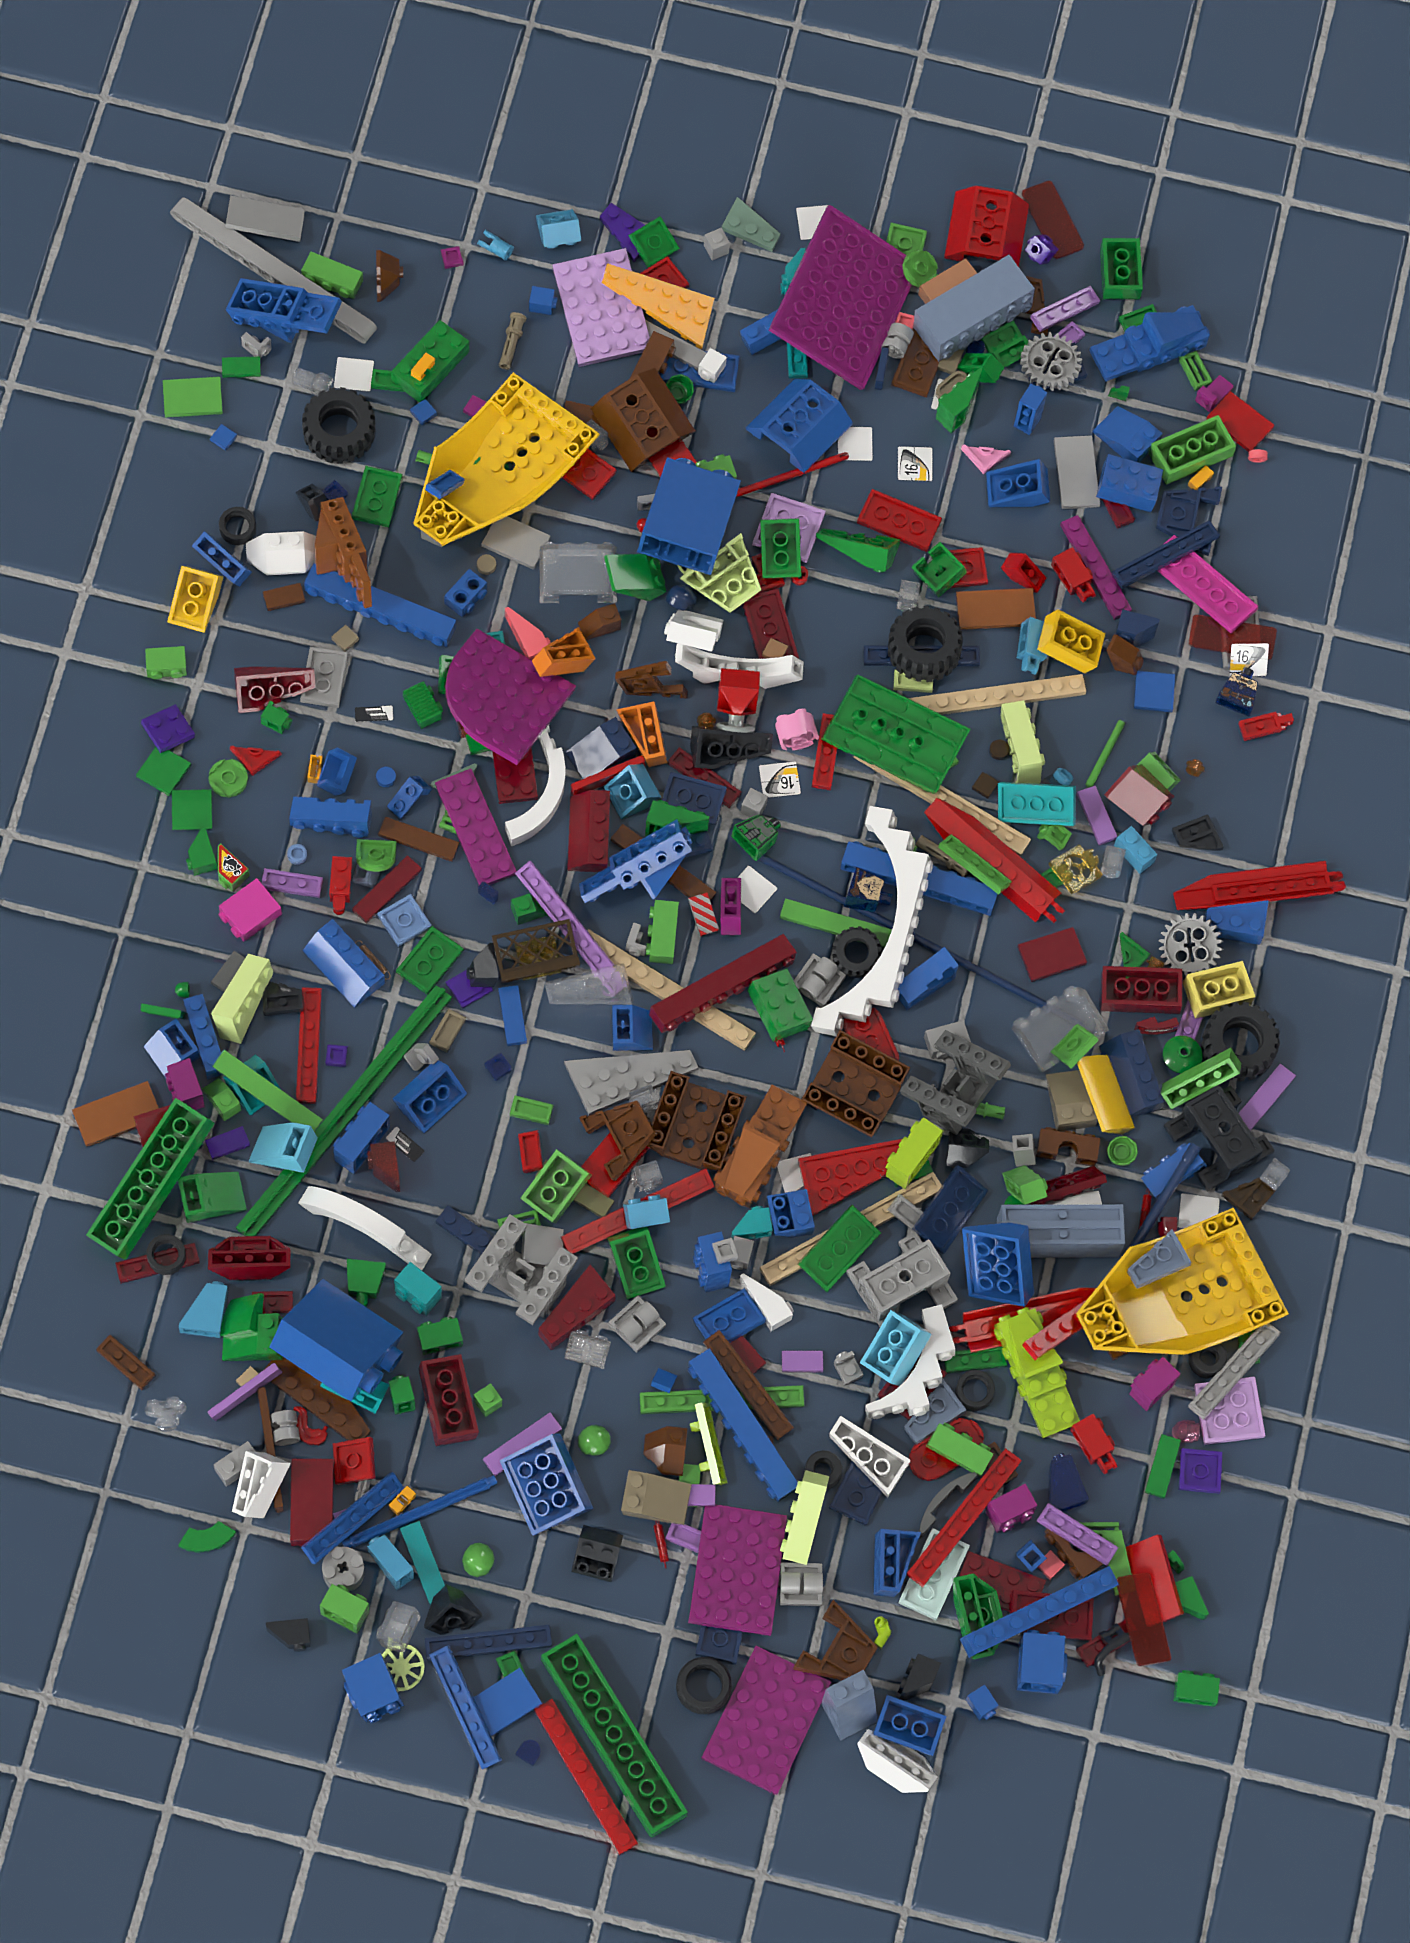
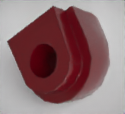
M1160 1217V1222H1157L1160 1237L1166 1236L1171 1229L1174 1232L1178 1231L1177 1217Z

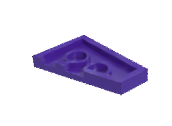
M610 203L600 215V220L620 242V246L623 249L626 248L631 260L635 262L640 255L628 235L645 225L613 203Z

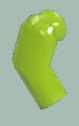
M879 1616L874 1621L878 1632L874 1643L878 1648L882 1649L891 1635V1629L887 1619Z

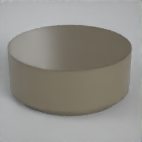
M487 554L480 556L477 560L478 571L484 575L492 574L496 569L495 558Z

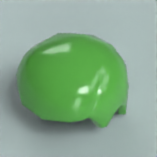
M1127 1136L1115 1137L1108 1145V1158L1118 1166L1130 1165L1138 1155L1136 1142Z
M599 1425L587 1426L580 1432L577 1438L578 1447L582 1453L593 1456L603 1454L611 1444L609 1432L606 1428Z
M480 1542L471 1544L464 1552L462 1558L464 1570L469 1575L475 1577L488 1574L495 1560L493 1550L488 1545Z

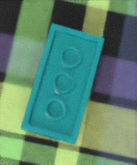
M999 782L998 820L1012 823L1074 826L1076 825V786Z

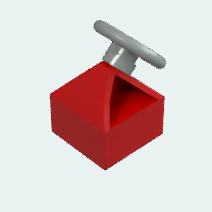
M721 668L717 711L728 713L729 722L717 723L716 727L718 729L742 733L755 731L753 725L744 723L745 715L756 714L760 671Z

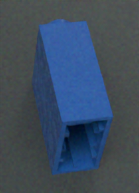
M667 457L637 552L711 575L741 481L734 479L729 472L724 470L709 471L697 467L689 459L678 458L674 460Z
M324 1279L281 1320L270 1345V1348L350 1402L362 1389L371 1394L383 1378L384 1373L381 1370L384 1369L391 1373L404 1352L396 1348L403 1335V1331Z

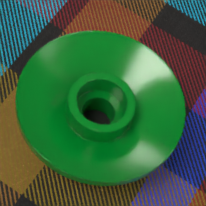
M1175 1036L1165 1044L1163 1060L1170 1070L1181 1074L1201 1063L1202 1050L1194 1039L1188 1036ZM1180 1050H1185L1187 1055H1182Z

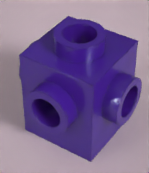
M1042 234L1032 236L1027 242L1028 246L1025 248V251L1029 254L1028 256L1031 260L1042 265L1048 264L1059 249L1052 243L1053 241L1049 236Z

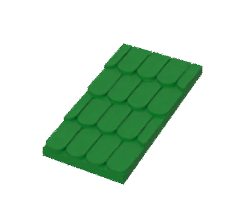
M856 675L821 740L871 765H875L903 781L906 780L927 792L935 794L971 729L865 677Z

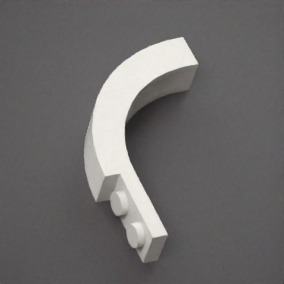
M549 725L538 737L548 764V783L539 801L529 811L505 822V830L511 846L528 840L544 828L557 811L563 796L565 760L562 748L556 749L554 739H550L548 732H550Z
M308 1186L299 1201V1204L312 1214L336 1219L365 1233L406 1263L411 1262L420 1270H423L432 1255L405 1235V1231L375 1211L343 1195L323 1188Z

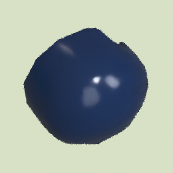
M681 584L674 585L666 596V602L669 605L682 611L686 610L688 606H691L690 608L692 609L697 600L694 590L687 585Z

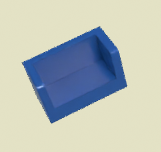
M340 748L328 751L316 786L335 796L345 793L357 757Z

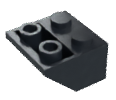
M583 1525L571 1572L612 1582L624 1535Z
M917 1654L916 1659L911 1658L905 1672L909 1676L908 1678L903 1677L897 1692L901 1694L899 1699L905 1701L930 1691L941 1663L921 1654Z

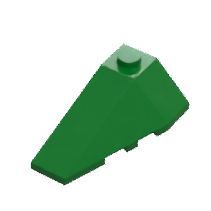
M824 528L816 533L818 539L864 566L873 568L875 572H885L892 566L901 539L883 535L869 538L865 536V533L848 535L846 531Z

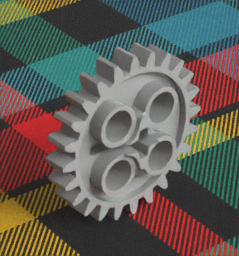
M1049 332L1048 337L1041 333L1040 339L1034 336L1033 341L1028 340V344L1024 345V352L1021 353L1020 365H1023L1021 371L1025 372L1024 377H1031L1029 383L1031 384L1036 381V386L1043 385L1044 390L1047 386H1050L1051 391H1053L1054 386L1061 390L1062 384L1067 388L1069 382L1074 383V379L1078 378L1079 371L1081 370L1082 359L1079 358L1081 352L1077 351L1078 346H1071L1073 340L1066 342V336L1060 339L1059 333L1052 337L1051 332ZM1056 349H1059V351L1055 355V359L1051 362L1047 373L1043 374V372L1047 368V364L1050 363V361L1052 360L1054 352L1056 351Z
M1186 913L1185 919L1178 915V922L1171 919L1172 926L1165 925L1168 931L1161 932L1165 939L1159 940V942L1164 943V946L1159 948V950H1164L1165 952L1161 955V958L1167 957V961L1164 964H1172L1171 968L1182 969L1185 977L1190 972L1203 971L1204 968L1206 970L1211 969L1210 964L1217 965L1214 959L1221 958L1217 951L1223 950V948L1218 947V944L1222 943L1223 940L1217 939L1221 932L1215 933L1214 931L1218 926H1210L1211 919L1204 922V915L1198 919L1197 913H1194L1192 918H1190L1189 913ZM1189 927L1191 928V942L1195 943V946L1192 947L1195 960L1193 963L1191 962V948L1187 947V944L1190 943L1187 931ZM1199 928L1204 931V937L1200 940L1195 937V931ZM1178 931H1182L1185 935L1182 942H1178L1175 938ZM1200 948H1204L1207 952L1204 959H1200L1197 955ZM1182 950L1187 954V958L1183 962L1178 959V953Z

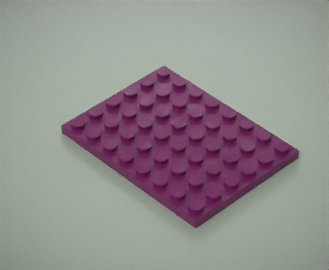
M828 205L771 323L769 331L860 390L864 389L881 353V347L888 336L890 326L895 323L912 286L903 273V262L907 255L833 206Z

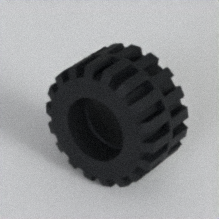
M861 926L856 928L849 927L847 930L844 929L840 935H837L832 948V958L838 969L848 975V977L853 976L856 978L865 977L882 954L881 943L875 933ZM861 941L867 945L869 955L864 962L852 963L846 958L845 949L849 943Z

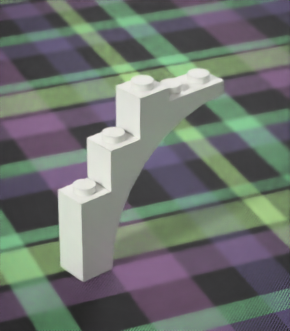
M679 643L676 646L675 662L692 671L693 678L704 684L719 681L721 668L760 671L759 686L764 689L803 680L804 662L793 655L779 658L746 659L716 655Z
M942 1304L922 1309L924 1329L932 1335L922 1350L915 1369L907 1380L882 1399L866 1404L868 1419H880L888 1413L899 1414L904 1409H908L909 1416H922L929 1411L930 1404L925 1388H936L942 1383V1373L938 1360L947 1361L952 1356H955V1346Z

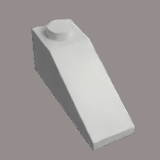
M745 1274L740 1275L739 1282L765 1316V1323L770 1331L792 1320V1312L794 1310L788 1301L785 1302L781 1296Z

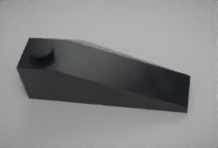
M692 726L690 747L694 767L715 769L723 765L737 763V761L770 754L773 734L755 731L748 733L720 730L717 727Z

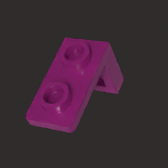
M1219 375L1207 388L1202 386L1198 390L1195 401L1210 412L1233 389V385Z

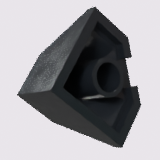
M962 1128L957 1135L951 1132L948 1133L946 1166L955 1168V1166L959 1165L962 1168H967L989 1153V1139L976 1137L975 1132L971 1129Z
M446 1584L433 1597L424 1628L440 1635L449 1633L448 1630L461 1628V1630L470 1629L482 1617V1613L463 1591Z

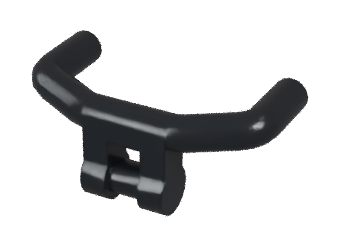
M1117 1623L1112 1625L1111 1629L1100 1632L1099 1636L1106 1645L1094 1660L1097 1675L1103 1676L1105 1674L1103 1660L1111 1651L1130 1640L1141 1639L1142 1647L1149 1649L1151 1645L1148 1634L1143 1630L1125 1633Z

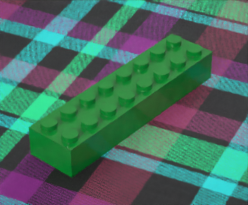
M175 1098L86 1236L116 1256L126 1260L215 1122Z

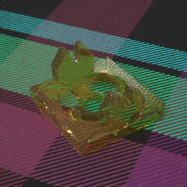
M1080 844L1054 858L1048 864L1071 894L1100 879L1103 875L1097 867L1099 863L1098 855L1094 857L1093 849L1085 851ZM1069 857H1078L1084 862L1080 864L1073 863ZM1070 867H1077L1080 870V874H1073ZM1086 867L1090 871L1087 879L1082 874L1083 869Z

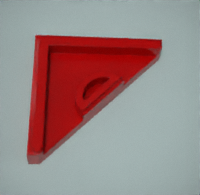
M230 746L231 752L252 776L281 756L279 750L269 751L261 748Z

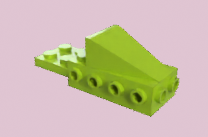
M1026 1307L1018 1310L1017 1316L1011 1318L1009 1314L999 1318V1323L994 1325V1334L1002 1344V1353L1005 1359L1009 1361L1011 1375L1014 1379L1016 1378L1019 1385L1017 1386L1018 1392L1027 1401L1042 1438L1072 1427L1073 1424L1080 1420L1065 1386L1067 1376L1064 1369L1059 1367L1063 1361L1056 1350L1053 1348L1035 1361L1022 1346L1026 1340L1044 1329L1041 1324L1043 1323L1041 1313L1037 1312L1035 1308L1029 1310Z

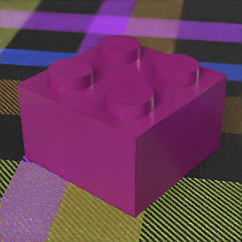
M190 1058L168 1065V1073H165L169 1092L172 1091V1100L174 1101L177 1098L195 1110L205 1107L203 1094Z
M1164 1357L1159 1361L1157 1359L1152 1361L1147 1367L1148 1369L1145 1371V1374L1141 1372L1131 1385L1132 1389L1129 1395L1146 1412L1176 1384L1180 1373Z
M1024 1484L990 1501L985 1512L997 1533L1001 1531L1006 1533L1014 1528V1524L1018 1522L1024 1524L1031 1520L1037 1503L1027 1485Z

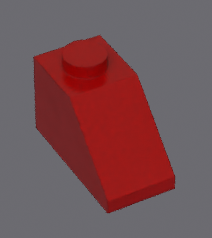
M1009 553L1001 566V569L1012 581L1025 588H1033L1034 593H1038L1046 580L1045 575L1026 553Z

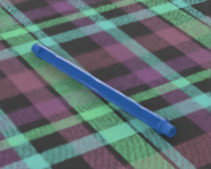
M494 1475L488 1478L485 1477L464 1488H460L349 1536L348 1539L342 1541L343 1547L354 1548L372 1540L376 1536H381L423 1516L464 1500L469 1496L490 1489L491 1486L497 1484V1480Z

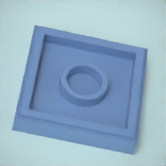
M411 894L377 913L378 918L397 947L429 930L432 926Z

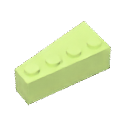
M1024 700L1001 704L1000 716L1006 739L1009 738V755H1012L1013 772L1018 773L1016 783L1039 784L1041 782L1042 765H1045L1044 755L1039 752L1040 742L1034 735L1036 734L1035 725L1030 722V708H1026Z
M248 954L211 1014L221 1039L239 1044L242 1043L263 996L264 989L273 975L269 959Z
M805 1470L803 1481H798L795 1493H798L799 1496L798 1500H793L790 1512L794 1513L793 1519L787 1522L785 1532H788L789 1535L787 1540L783 1539L780 1551L784 1552L782 1559L807 1565L829 1476Z

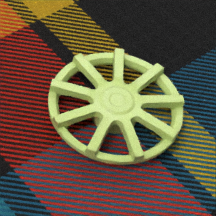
M396 1644L387 1648L382 1656L385 1658L389 1654L394 1661L393 1664L387 1663V1665L392 1668L391 1674H395V1684H397L401 1676L405 1687H397L398 1691H406L415 1687L422 1679L425 1668L420 1652L407 1644ZM400 1648L399 1659L393 1655L392 1650ZM404 1648L412 1650L406 1659L403 1658ZM416 1654L420 1662L409 1664L410 1659ZM421 1666L419 1676L411 1672L410 1668ZM407 1674L417 1679L411 1685H408Z

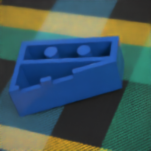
M945 947L923 964L913 969L910 974L904 977L902 984L899 983V1000L906 1010L955 979L959 965Z

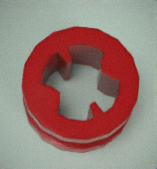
M801 566L802 579L791 577V581L795 585H804L808 580V570Z

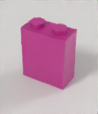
M257 878L219 905V917L225 924L229 923L236 938L240 937L243 942L282 915L280 905Z

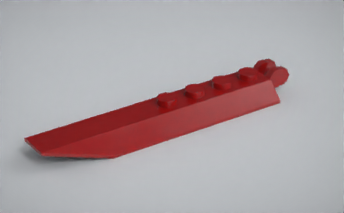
M936 798L924 813L943 840L952 834L1012 881L1010 886L1001 893L1034 922H1037L1042 914L1053 923L1057 921L1055 916L1046 911L1050 905L1055 907V910L1063 914L1065 912L1055 902V899L1062 893L974 816L939 798Z
M1326 861L1213 874L1174 892L1173 897L1177 910L1205 909L1267 900L1277 901L1334 894V892L1344 890L1346 884L1344 881H1340L1343 878L1342 872H1328Z
M1080 1287L1033 1297L1025 1307L1005 1303L963 1312V1324L949 1326V1330L955 1332L964 1329L965 1336L953 1337V1343L967 1341L971 1353L1000 1347L1002 1344L994 1334V1325L999 1323V1318L1009 1314L1012 1318L1018 1315V1310L1026 1307L1029 1310L1035 1308L1037 1312L1041 1313L1043 1323L1041 1324L1045 1328L1087 1300L1096 1288Z

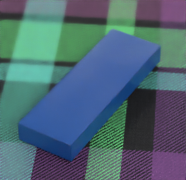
M518 985L498 988L507 1046L527 1044Z

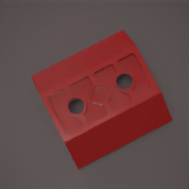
M972 186L956 191L944 259L962 261L964 255L1001 260L1010 255L1019 267L1029 204L1011 191L982 186ZM994 204L996 209L990 210L986 205ZM987 236L991 241L985 243L981 240V237Z

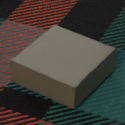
M344 625L331 637L344 652L359 641V637L347 625Z

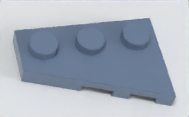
M1171 1229L1149 1252L1129 1267L1127 1273L1136 1289L1191 1266V1261L1173 1229Z
M943 1378L942 1383L928 1396L929 1411L922 1416L913 1415L904 1426V1430L915 1444L932 1435L939 1423L942 1425L944 1422L949 1424L966 1413V1408Z

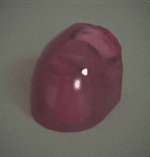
M1194 1420L1179 1421L1172 1429L1173 1437L1180 1439L1181 1442L1192 1443L1199 1438L1200 1424L1195 1423Z

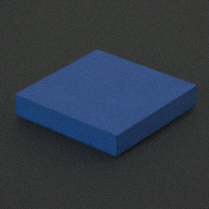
M1137 671L1134 709L1173 712L1175 674Z

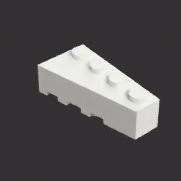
M840 1416L829 1434V1437L888 1498L909 1466L910 1459Z

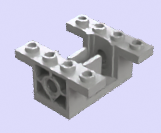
M509 1214L464 1279V1282L481 1293L486 1285L490 1283L521 1303L516 1311V1315L533 1325L539 1316L545 1317L565 1288L567 1275L577 1262L578 1257L560 1247L547 1267L542 1268L528 1264L521 1259V1254L515 1251V1243L527 1228V1225ZM523 1274L526 1276V1279L524 1280L518 1275Z
M916 1232L898 1242L904 1254L871 1272L863 1261L846 1271L879 1327L882 1326L890 1310L896 1312L898 1304L923 1290L928 1291L936 1306L942 1304L943 1309L958 1301V1298L948 1284L950 1276L948 1268L931 1241L922 1242ZM908 1276L910 1280L904 1282L901 1279Z

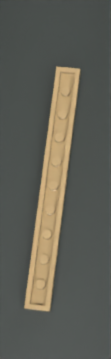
M1083 674L908 699L944 715L1001 707V704L1023 700L1025 703L1080 696L1086 694Z
M854 756L858 761L930 804L936 798H939L974 816L1020 857L1031 842V839L941 785L937 793L933 794Z
M588 929L590 935L624 977L661 1000L683 989V987ZM713 1006L709 1011L705 1013L700 1012L693 1018L744 1051L756 1034Z
M934 1172L908 1185L906 1189L903 1188L864 1209L861 1213L875 1227H878L895 1218L887 1209L898 1194H901L916 1206L936 1195L942 1185ZM828 1230L761 1266L760 1271L769 1286L802 1269L797 1263Z

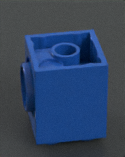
M1027 1630V1633H1023L1019 1641L1016 1690L1059 1693L1067 1673V1653H1064L1065 1636H1061L1059 1632L1039 1634L1037 1630Z
M381 1653L342 1670L346 1680L344 1687L354 1709H358L360 1716L365 1722H377L382 1719V1715L387 1713L390 1715L395 1714L401 1710L400 1707L404 1706L387 1662Z

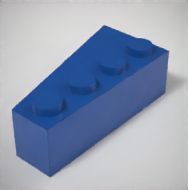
M293 797L289 818L290 826L296 829L310 828L316 832L331 831L336 835L351 834L357 838L368 837L372 817L371 800H364V804H359L352 799H347V802L340 803L332 798L320 802L319 798Z

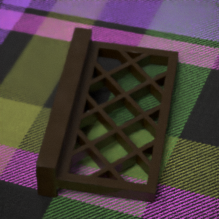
M570 919L492 935L501 983L580 966ZM566 924L568 933L563 939L555 934L554 931L558 926ZM544 929L550 933L545 943L534 937L538 930ZM524 933L530 937L525 947L515 941L519 934ZM552 935L562 941L557 950L547 945ZM505 937L511 941L506 951L498 947L497 939ZM532 939L543 945L537 955L527 949ZM513 943L523 949L518 959L507 953ZM563 943L571 946L573 955L564 956L558 952ZM544 947L554 952L550 960H544L539 956ZM525 951L535 957L531 964L526 965L520 961ZM505 955L516 961L512 968L503 970L502 960Z

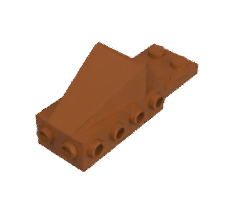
M343 497L321 502V512L314 546L316 573L319 575L337 570L339 576H343L345 583L351 582L352 587H356L357 599L359 602L362 601L364 608L372 607L371 580L367 573L366 549Z
M771 1085L755 1115H753L750 1121L746 1120L742 1128L741 1137L738 1136L734 1141L732 1147L735 1149L732 1154L728 1153L725 1157L723 1170H718L713 1179L715 1181L714 1190L724 1197L733 1199L741 1206L750 1208L753 1202L757 1203L762 1193L760 1189L769 1182L771 1178L769 1173L772 1168L776 1169L778 1166L781 1152L787 1150L790 1144L788 1138L806 1108L807 1103Z

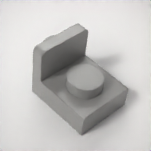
M247 332L241 337L242 347L254 357L260 356L261 358L271 351V339L269 337L262 343H260L257 337L251 336Z
M637 923L632 925L626 943V951L633 956H645L646 946L640 944L643 932H640L641 925Z
M427 1043L415 1044L404 1055V1058L414 1071L419 1070L424 1064H434L439 1060Z
M847 1351L841 1352L834 1361V1366L845 1386L863 1377V1373L854 1358L855 1354L853 1351L849 1353Z

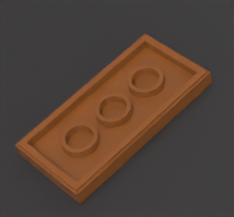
M1033 588L956 592L958 623L961 630L1021 627V623L1028 618L1033 617L1036 619Z
M146 1081L74 1108L72 1112L84 1143L88 1147L136 1129L134 1116L159 1108L150 1085Z

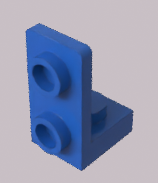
M410 776L387 807L398 818H403L420 795H428L433 788L419 776Z

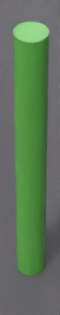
M1118 720L1085 784L1087 787H1093L1125 726V722Z

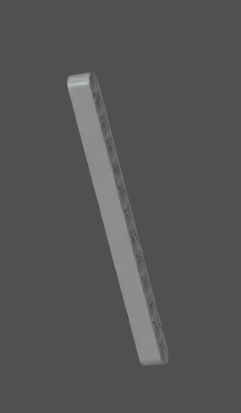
M182 197L170 211L175 220L270 283L304 288L308 293L335 297L234 229L225 228L226 224L190 200ZM344 302L341 303L332 324L361 343H366L377 330V326L370 319Z

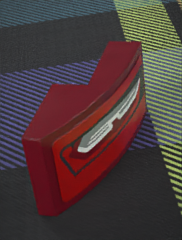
M1154 1016L1137 1022L1134 1030L1139 1029L1141 1034L1147 1035L1166 1034L1177 1031L1179 1022L1175 1017L1158 1023Z

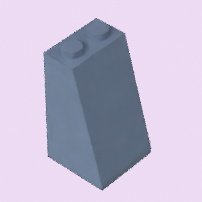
M864 1670L826 1688L821 1705L840 1741L878 1722L874 1688Z

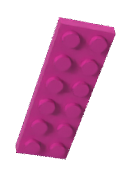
M1173 535V536H1172L1168 541H1166L1165 543H1167V542H1169V541H1171V540H1173V539H1175V538H1177V537H1176L1175 535ZM1194 551L1158 570L1159 573L1230 633H1233L1258 610V605Z

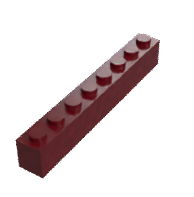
M782 934L652 1005L649 1015L661 1033L673 1031L680 1023L691 1021L695 1015L700 1012L705 1013L709 1011L716 1003L722 1004L729 996L740 994L747 986L751 985L752 981L776 973L782 967H789L794 963L797 952L786 936Z

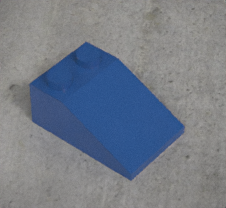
M1119 406L1092 431L1122 458L1139 463L1148 455L1151 443L1161 440L1163 434L1149 421Z
M1040 459L986 472L989 507H1033L1050 502L1048 468Z

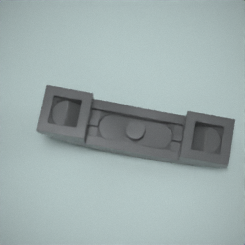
M975 1472L953 1480L937 1493L928 1505L918 1531L921 1532L920 1538L935 1524L936 1518L932 1514L955 1489L963 1494L976 1480L977 1474Z

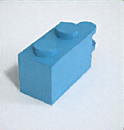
M1030 617L1021 623L1017 658L1022 660V671L1026 672L1028 670L1031 671V674L1035 675L1038 672L1039 663L1045 660L1048 655L1037 650L1044 621Z

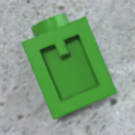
M1042 824L1039 827L1040 832L1037 838L1039 840L1045 838L1058 850H1061L1065 847L1072 833L1062 825Z

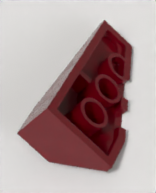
M254 666L234 668L239 713L260 711L268 705L269 701L277 704L290 696L294 697L315 688L314 668Z

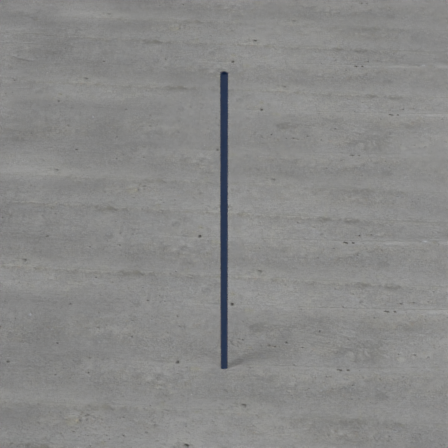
M766 855L758 859V861L846 906L847 898ZM857 903L856 908L850 907V909L875 922L893 929V921L873 911L863 910L864 907L862 905L860 906ZM914 932L912 934L914 935V942L935 953L943 948ZM948 951L958 965L1074 1025L1079 1024L1083 1026L1085 1021Z

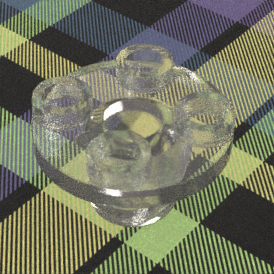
M173 1396L168 1397L166 1401H147L145 1414L150 1417H157L155 1425H157L158 1430L170 1432L175 1430L180 1423L177 1415L184 1413L187 1407L185 1402L179 1401V1397Z

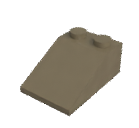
M1080 1070L1046 1074L1056 1131L1096 1127L1098 1119Z
M629 1470L621 1511L626 1516L684 1525L692 1484Z

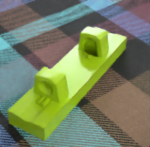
M703 1402L695 1404L698 1421L690 1423V1428L692 1432L701 1431L708 1460L699 1463L700 1471H710L713 1485L727 1484L710 1405Z

